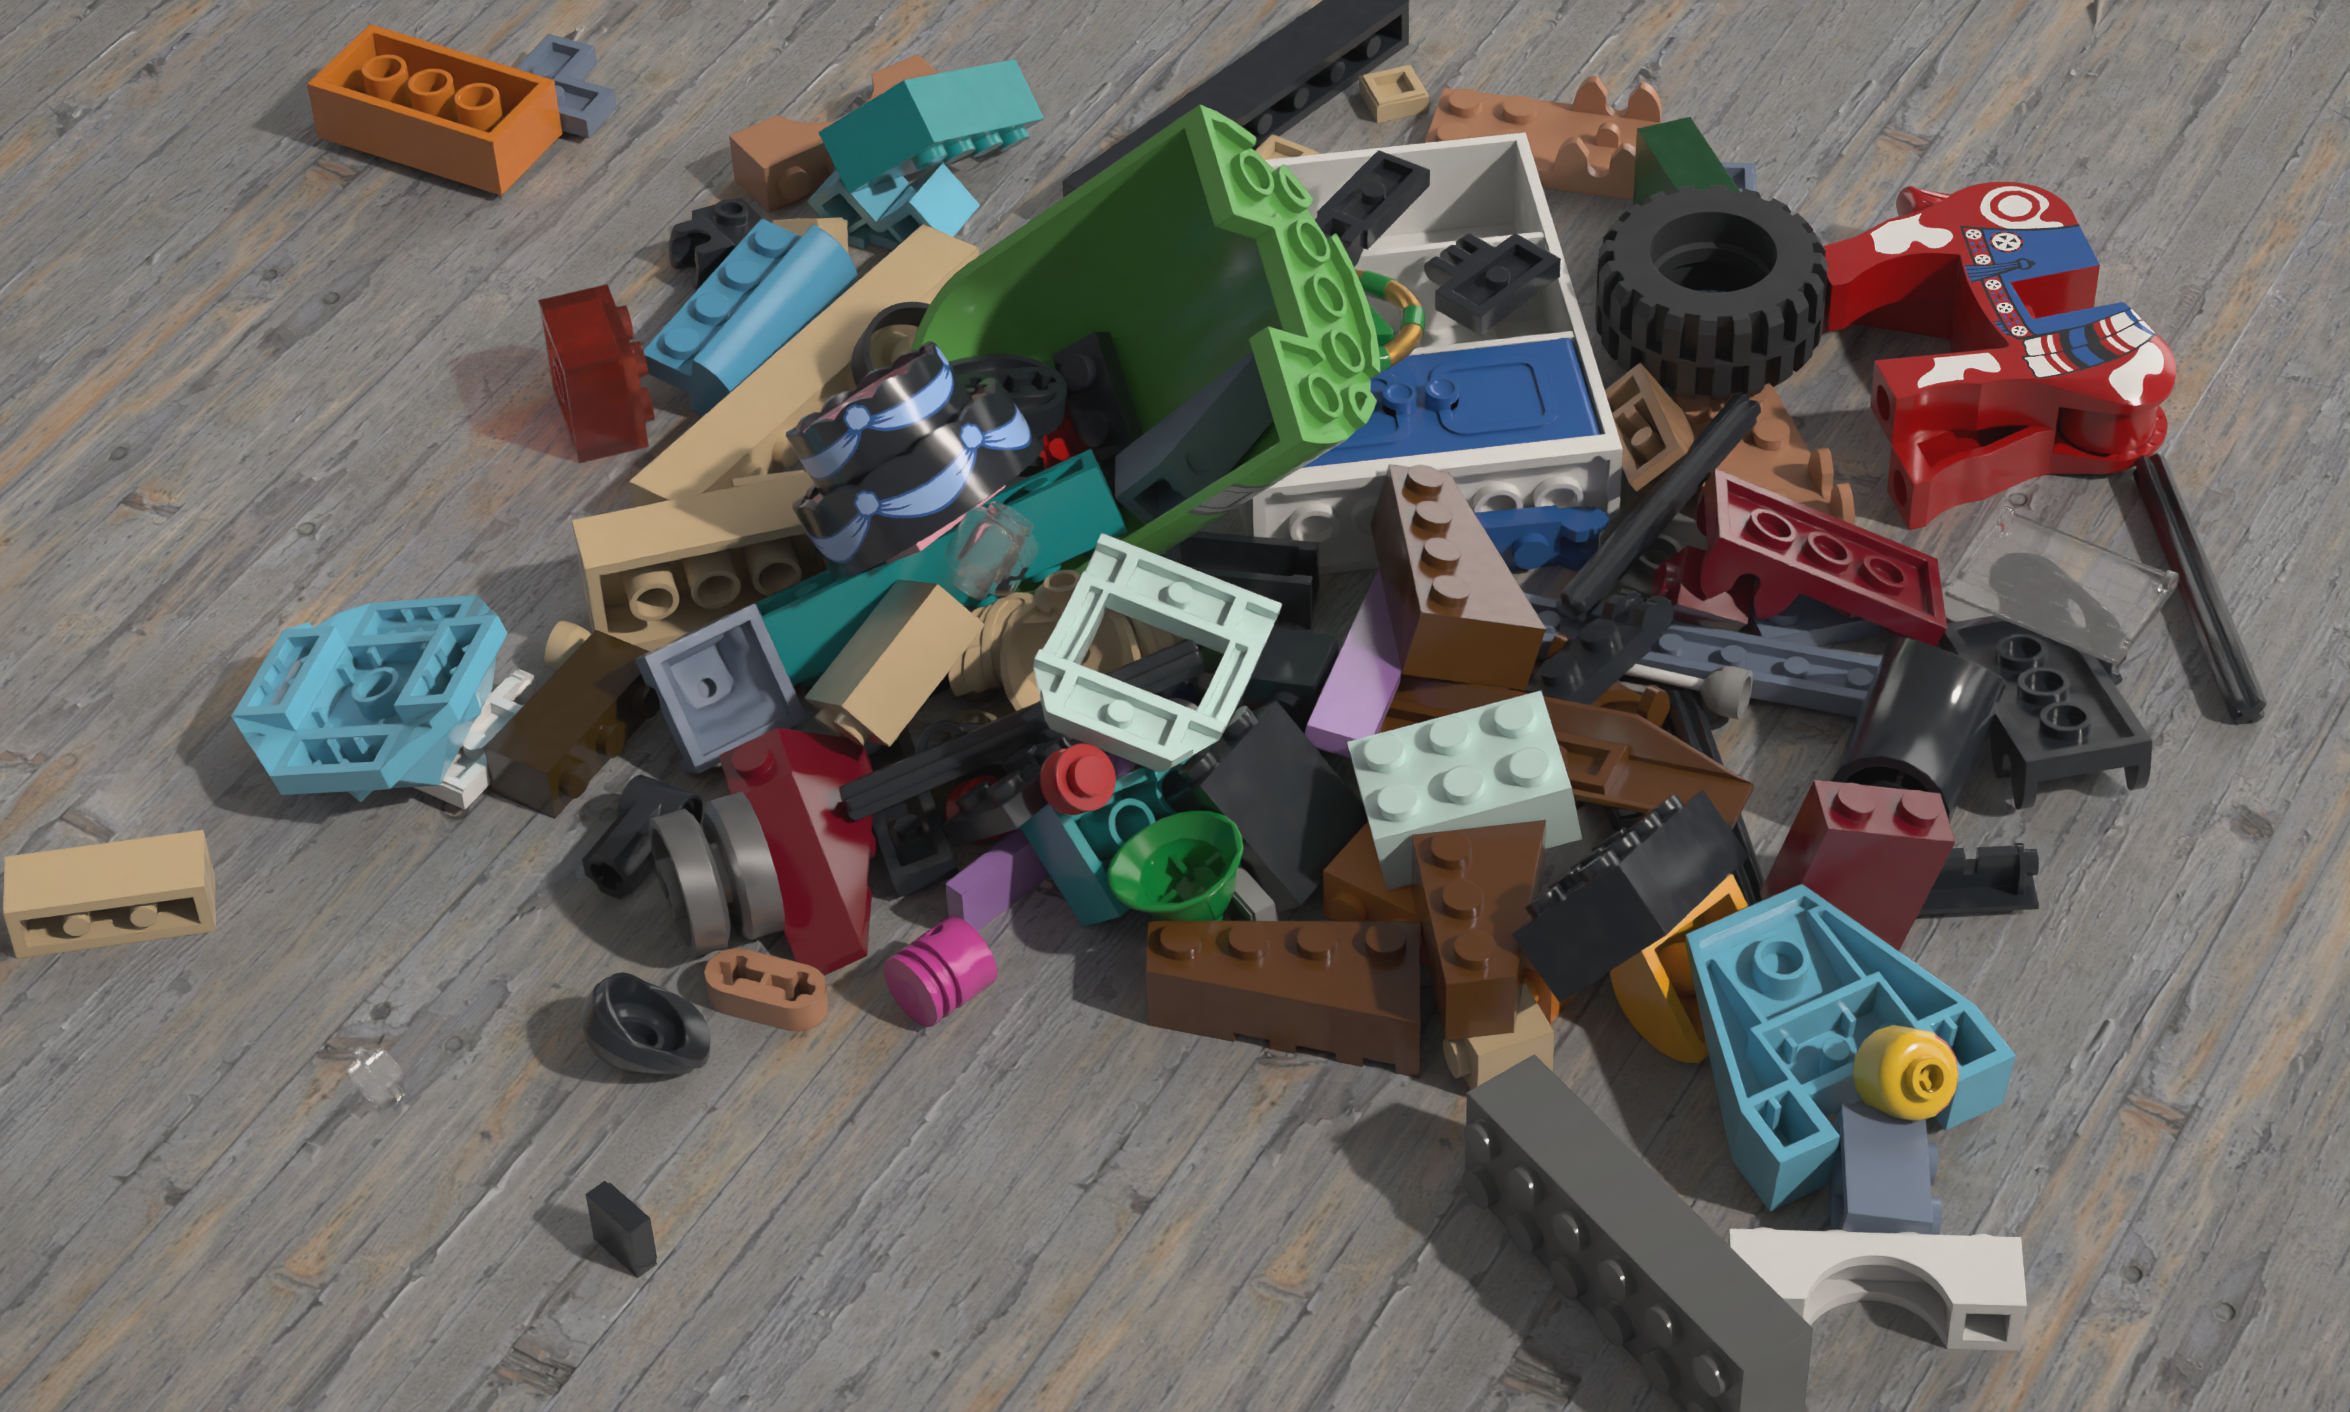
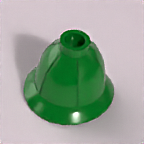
M1189 811L1160 819L1137 832L1119 848L1107 871L1108 885L1114 897L1125 906L1138 911L1148 912L1157 921H1223L1225 910L1236 888V870L1244 850L1242 835L1236 823L1225 815L1212 811Z

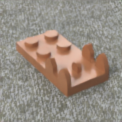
M1598 76L1588 77L1581 83L1573 104L1536 100L1527 96L1482 93L1467 88H1443L1425 143L1526 132L1542 188L1633 200L1637 128L1662 123V105L1655 89L1648 83L1641 82L1630 93L1626 109H1613L1608 104V90Z
M1766 384L1760 393L1748 396L1750 400L1758 401L1761 406V413L1757 417L1756 424L1717 469L1855 525L1854 499L1849 482L1837 484L1833 488L1834 470L1830 449L1826 447L1813 450L1812 453L1810 452L1772 385ZM1738 393L1730 394L1726 400H1711V395L1695 394L1694 399L1677 395L1671 396V398L1683 410L1697 438L1727 402ZM1713 471L1707 474V480L1695 493L1697 499Z

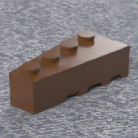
M1148 921L1146 955L1148 1026L1234 1042L1241 1034L1263 1039L1269 1043L1271 1050L1295 1054L1297 1047L1303 1046L1336 1053V1062L1363 1067L1365 1059L1396 1064V1074L1420 1078V922Z

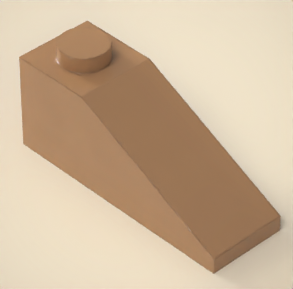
M1641 363L1605 389L1623 448L1622 468L1629 484L1636 491L1640 490L1683 457L1696 438L1683 410Z

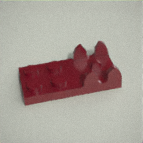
M1714 469L1703 487L1696 505L1697 527L1707 537L1708 547L1700 567V584L1705 596L1711 599L1730 590L1739 576L1750 573L1760 579L1753 590L1757 618H1769L1777 615L1786 609L1798 594L1801 593L1828 604L1833 610L1843 616L1850 618L1858 616L1885 627L1894 636L1916 639L1936 647L1947 630L1937 558Z

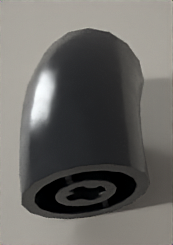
M1891 637L1830 782L1940 793L1950 823L2007 685L2006 681L1994 672L1946 650L1910 638Z

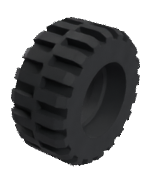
M1694 185L1678 187L1675 193L1665 195L1663 191L1649 196L1643 202L1642 207L1636 203L1619 217V220H1616L1609 227L1603 237V245L1599 248L1596 330L1601 336V343L1608 354L1614 360L1618 359L1619 366L1625 372H1629L1641 363L1663 389L1666 387L1676 390L1677 396L1694 399L1695 394L1711 395V400H1726L1733 393L1742 392L1746 393L1747 396L1758 394L1764 389V385L1770 384L1775 387L1791 377L1793 371L1797 372L1812 357L1813 350L1819 345L1822 336L1828 262L1825 259L1826 250L1820 238L1813 232V228L1799 213L1792 216L1791 210L1786 204L1775 198L1771 201L1761 199L1759 192L1743 188L1742 192L1727 190V185H1710V189L1695 190ZM1696 290H1716L1723 291L1724 293H1710Z

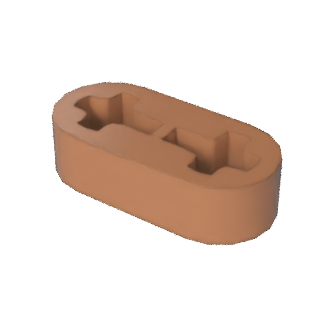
M739 948L723 950L714 955L706 964L704 975L709 1003L715 1010L723 1014L789 1031L811 1029L819 1025L828 1014L829 1001L825 977L818 969L810 965Z

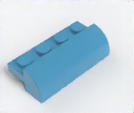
M761 219L641 352L640 370L690 393V411L704 416L859 280L852 259L835 238L814 224L803 236H799Z

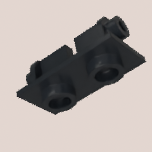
M2014 843V846L1977 847L1976 858L1966 859L1964 848H1952L1918 915L2039 909V901L2033 876L2038 875L2039 872L2037 849H2025L2023 843Z

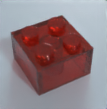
M608 284L538 300L552 389L579 463L649 447L645 423L655 421V416L647 387H640V377L648 376V367L641 342L630 343V340H634V332L627 306L616 307Z

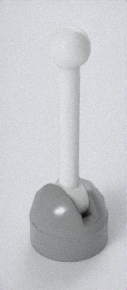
M1635 664L1625 673L1634 677L1700 691L1703 702L1710 711L1736 720H1741L1746 712L1753 684L1752 670L1735 666H1721L1712 671L1706 679Z

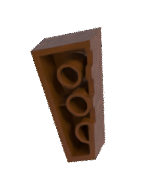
M1389 464L1371 521V530L1402 669L1401 674L1525 691L1546 631L1545 626L1450 473L1438 471L1426 465L1406 467Z

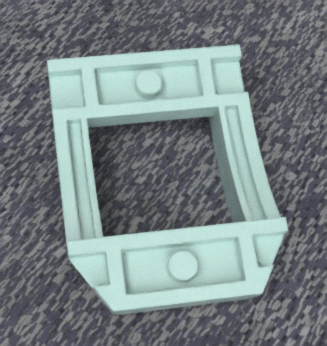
M1101 533L1086 570L1083 571L1062 616L1042 650L1039 649L1034 659L1033 669L1044 717L1049 728L1161 773L1220 740L1246 689L1282 604ZM1107 609L1114 610L1224 654L1197 711L1080 665Z

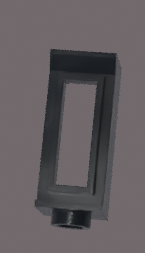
M1198 531L1167 550L1166 554L1162 553L1159 555L1279 602L1282 606L1276 620L1292 621L1307 630H1311L1320 588L1319 542Z

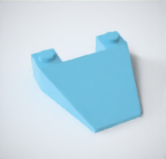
M1803 884L1686 934L1685 945L1731 1160L1770 1212L1829 1185L1840 1135L1826 1117L1838 1112L1842 1103L1855 1104L1862 1101L1855 1089L1852 1074L1854 1059L1862 1042L1878 1029L1896 1025L1930 1031L1945 1040L1954 1052L1959 1070L1957 1090L1949 1105L1938 1115L1934 1116L1945 1131L2003 1104L2016 1055L1978 1007Z

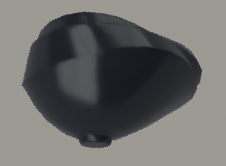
M614 973L610 977L603 979L595 985L581 1008V1024L589 1047L597 1057L614 1068L647 1074H686L695 1068L703 1067L710 1056V1031L702 1013L681 996L646 982L630 973Z

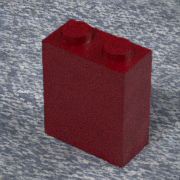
M1814 780L1760 891L1762 901L1803 884L1899 951L1956 842L1940 793Z

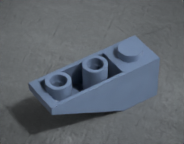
M1250 351L1115 456V499L1144 525H1147L1227 475L1274 421L1253 351Z

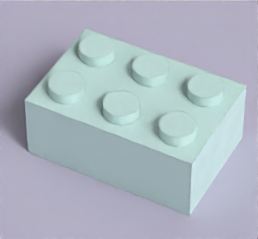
M1541 691L1347 742L1387 891L1411 885L1412 835L1546 820L1545 849L1582 839L1572 787Z

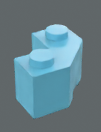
M943 163L911 184L902 176L849 194L835 169L807 201L821 218L843 217V220H847L848 245L865 249L871 243L891 250L900 245L922 224L954 237L980 206Z

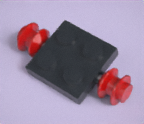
M1064 734L1055 736L1038 749L1034 743L1029 744L1002 763L1001 766L1006 774L1000 779L986 775L956 785L946 800L945 817L947 822L942 825V828L955 847L965 844L979 845L1000 839L1011 830L1018 829L1048 803L1056 811L1065 815H1079L1087 811L1099 809L1110 800L1116 784L1115 770L1107 756L1109 752L1077 739L1070 740Z

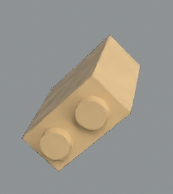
M898 579L804 697V699L819 710L814 720L830 735L849 738L862 747L866 742L890 747L985 624L939 584Z

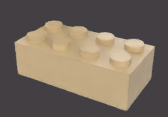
M806 472L572 520L586 610L592 633L598 630L646 650L656 649L716 619L752 605L828 570L792 508V503L805 496L807 490L814 483L809 474Z

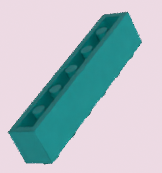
M1089 449L1002 489L918 553L890 564L884 561L864 572L842 580H834L829 570H826L755 604L792 686L798 684L800 688H806L816 684L898 579L939 584L964 607L969 605L970 609L986 607L1002 597L997 596L995 593L998 585L994 581L993 576L1001 575L1006 568L1010 567L1007 576L1013 570L1014 576H1018L1022 565L1026 564V567L1029 569L1021 581L1026 579L1028 583L1040 582L1045 580L1050 574L1059 571L1061 568L1060 563L1082 553L1086 557H1092L1101 533L1118 539L1117 537L1128 532L1120 509L1092 450ZM1033 551L1037 553L1036 557L1032 556Z

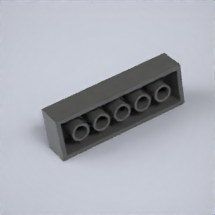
M1535 1054L1467 1092L1466 1126L1464 1127L1466 1150L1463 1183L1468 1195L1478 1207L1482 1209L1488 1208L1507 1227L1511 1239L1522 1252L1526 1254L1532 1253L1551 1272L1555 1284L1567 1298L1577 1299L1596 1318L1601 1332L1609 1342L1615 1346L1622 1345L1639 1362L1648 1381L1657 1391L1663 1394L1669 1393L1686 1412H1804L1813 1328Z

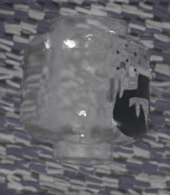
M992 501L989 507L975 506L969 510L963 517L943 553L948 566L955 572L951 580L952 583L962 592L978 600H985L988 593L997 596L1011 595L1018 587L1039 551L1038 542L1032 534L1035 528L1034 524L1018 511L997 501Z

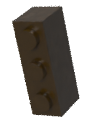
M595 630L484 747L492 793L554 819L573 799L580 797L587 789L590 780L611 758L617 757L624 749L627 740L647 719L654 717L660 710V702L656 690L646 685L635 661L638 657L650 651Z

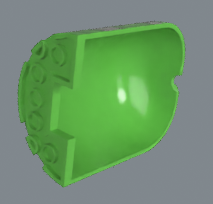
M1198 105L957 271L944 284L929 305L919 325L911 349L919 350L922 345L931 341L937 344L948 362L986 354H1015L1039 360L1055 369L1051 355L1093 332H1110L1144 434L1250 351H1253L1274 421L1227 475L1147 525H1144L1124 506L1119 508L1128 533L1117 537L1118 540L1157 555H1161L1338 446L1346 441L1356 430L1366 425L1377 402L1370 392L1371 379L1380 374L1379 346L1371 310L1355 268L1337 234L1332 235L1328 239L1325 237L1307 210L1313 203L1312 196L1285 164L1274 170L1252 149L1256 142L1255 136L1233 120L1203 105ZM1082 553L1060 563V570H1074L1082 575L1092 557H1086ZM1025 579L1017 584L1018 587L1013 593L1034 594L1036 589L1044 583V580L1028 583Z

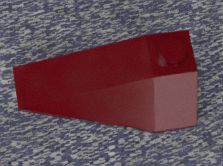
M776 728L720 754L719 758L730 793L743 792L750 801L768 844L783 901L785 916L784 932L796 962L810 965L826 976L866 957L872 892L867 886L869 858L875 857L876 838L872 833L873 814L858 821L852 820L846 813L839 795V788L843 784L873 772L865 747L856 744L846 737Z

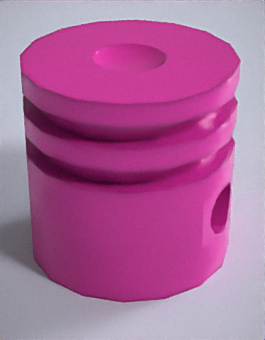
M955 916L945 918L911 942L910 946L904 947L897 955L888 958L883 966L884 978L897 1004L911 1019L925 1027L935 1026L942 1018L953 1013L954 1009L960 1008L992 985L997 978V965L984 939L970 924Z

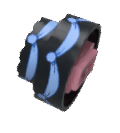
M928 341L919 350L904 352L893 362L892 367L879 368L869 372L861 379L855 390L843 391L832 396L824 404L820 412H813L801 418L796 427L786 432L789 443L814 482L807 490L805 496L792 503V508L833 579L842 580L864 572L884 561L890 564L922 551L1004 489L1008 482L1025 470L1042 453L1044 446L998 379L988 377L974 388H965L937 344Z

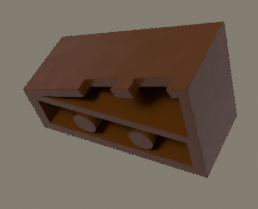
M1546 820L1412 835L1411 891L1418 922H1420V931L1445 1041L1514 1033L1526 972L1527 956L1512 936V933L1531 918L1524 907L1537 898L1542 889Z

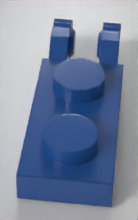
M1557 505L1475 513L1509 570L1535 569L1559 564L1572 571L1581 570L1598 550L1599 534L1603 529L1606 530V525L1609 526V516L1606 515V511L1603 512L1601 508L1598 509L1595 506H1586V508L1581 506L1558 508Z

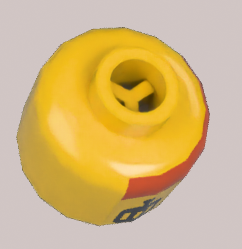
M1892 1025L1874 1031L1862 1042L1855 1055L1852 1074L1855 1089L1864 1104L1872 1106L1891 1117L1921 1121L1938 1115L1949 1105L1957 1090L1959 1070L1956 1056L1945 1040L1930 1031Z

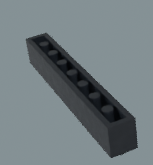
M1409 0L1321 1L1277 33L1262 41L1241 58L1225 67L1205 83L1187 93L1182 99L1150 119L1146 124L1120 142L1111 146L1084 167L1072 173L1062 181L1063 198L1198 105H1203L1217 111L1255 136L1256 142L1255 146L1252 147L1253 150H1256L1272 134L1281 136L1358 81L1359 76L1368 74L1409 44Z

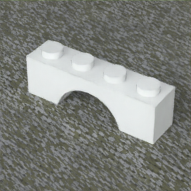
M1766 1227L1729 1229L1728 1245L1810 1326L1822 1314L1837 1306L1857 1301H1880L1903 1307L1924 1319L1936 1331L1946 1349L2020 1351L2027 1309L2021 1237H1999L1988 1234H1975L1971 1236L1932 1235L1916 1232L1864 1233L1847 1232L1844 1230L1797 1231L1775 1230Z

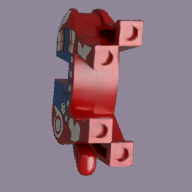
M2018 182L1981 183L1960 189L1953 194L1907 186L1897 196L1896 208L1899 217L1890 218L1856 237L1824 246L1826 250L1825 259L1828 262L1822 335L1827 331L1845 329L1849 325H1863L1950 340L1951 353L1875 360L1870 408L1892 445L1887 492L1908 530L1926 527L1936 516L1952 507L1985 500L2035 477L2052 474H2108L2132 468L2139 457L2142 455L2146 457L2152 456L2165 442L2168 422L2160 404L2170 396L2175 385L2176 362L2168 344L2125 302L2094 307L2100 264L2071 208L2052 192L2034 185Z

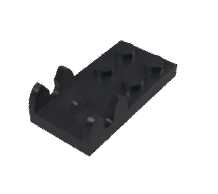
M2061 604L1947 623V630L1939 641L1940 648L1994 672L2007 683L1990 724V748L1996 777L2003 778L2011 775L2014 804L2017 810L2033 807L2036 801L2038 782L2124 767L2128 790L2146 787L2150 777L2153 741Z

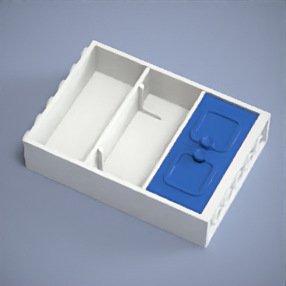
M1526 132L1265 160L1274 170L1285 164L1313 198V203L1307 210L1314 220L1317 218V211L1378 150L1430 169V186L1368 250L1363 249L1359 262L1354 267L1357 270H1369L1393 278L1408 288L1419 300L1425 311V330L1423 338L1409 356L1371 379L1370 392L1377 402L1366 425L1356 430L1346 441L1239 506L1245 536L1319 542V575L1378 568L1379 564L1371 530V521L1389 464L1406 467L1426 465L1438 471L1449 472L1474 513L1557 505L1558 508L1578 506L1586 508V506H1595V508H1601L1603 512L1606 511L1609 520L1617 516L1620 512L1623 448ZM1467 233L1473 234L1494 247L1516 233L1561 258L1560 277L1481 336L1435 310V291L1441 286L1429 280L1424 272V264L1435 256L1440 257L1441 251L1450 245H1456V241ZM1365 295L1368 303L1394 330L1395 338L1400 332V312L1389 302Z

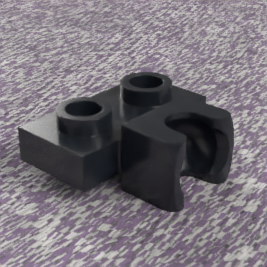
M741 197L721 200L714 205L692 210V220L674 225L671 231L669 242L671 266L676 269L696 266L693 288L698 290L763 218Z

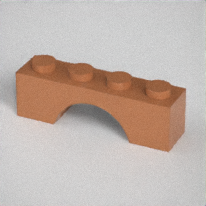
M916 54L872 73L873 94L869 101L903 80L938 74L939 72L919 54ZM776 115L729 135L734 180L768 213H772L814 194L836 169L818 132L837 120L822 123H804Z

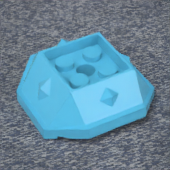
M478 595L368 603L339 612L315 627L307 622L282 630L231 717L281 795L347 791L358 801L362 802L373 790L440 786L492 691L497 652L508 633L498 615Z

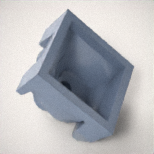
M755 603L716 619L635 660L646 685L656 690L660 709L683 757L679 762L682 771L699 774L721 763L720 754L773 729H789L807 720L806 714Z

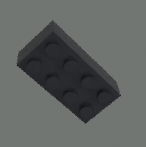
M1704 790L1685 802H1682L1676 793L1669 796L1643 815L1644 818L1627 830L1625 827L1619 829L1593 847L1591 853L1571 866L1569 872L1547 887V891L1524 907L1531 918L1512 933V936L1559 1003L1666 936L1727 878L1728 874H1731L1749 857Z

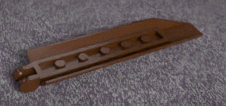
M1403 675L1379 733L1529 693L1482 684ZM1543 696L1572 787L1574 800L1645 814L1674 793L1678 795L1682 802H1685L1704 790L1727 825L1733 830L1754 789L1753 783L1638 714Z

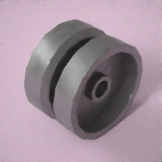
M743 792L706 802L703 812L704 833L698 821L686 809L649 819V834L659 884L675 928L690 957H697L727 947L731 928L729 916L739 933L747 939H755L784 930L783 901L775 867L759 820L750 801Z

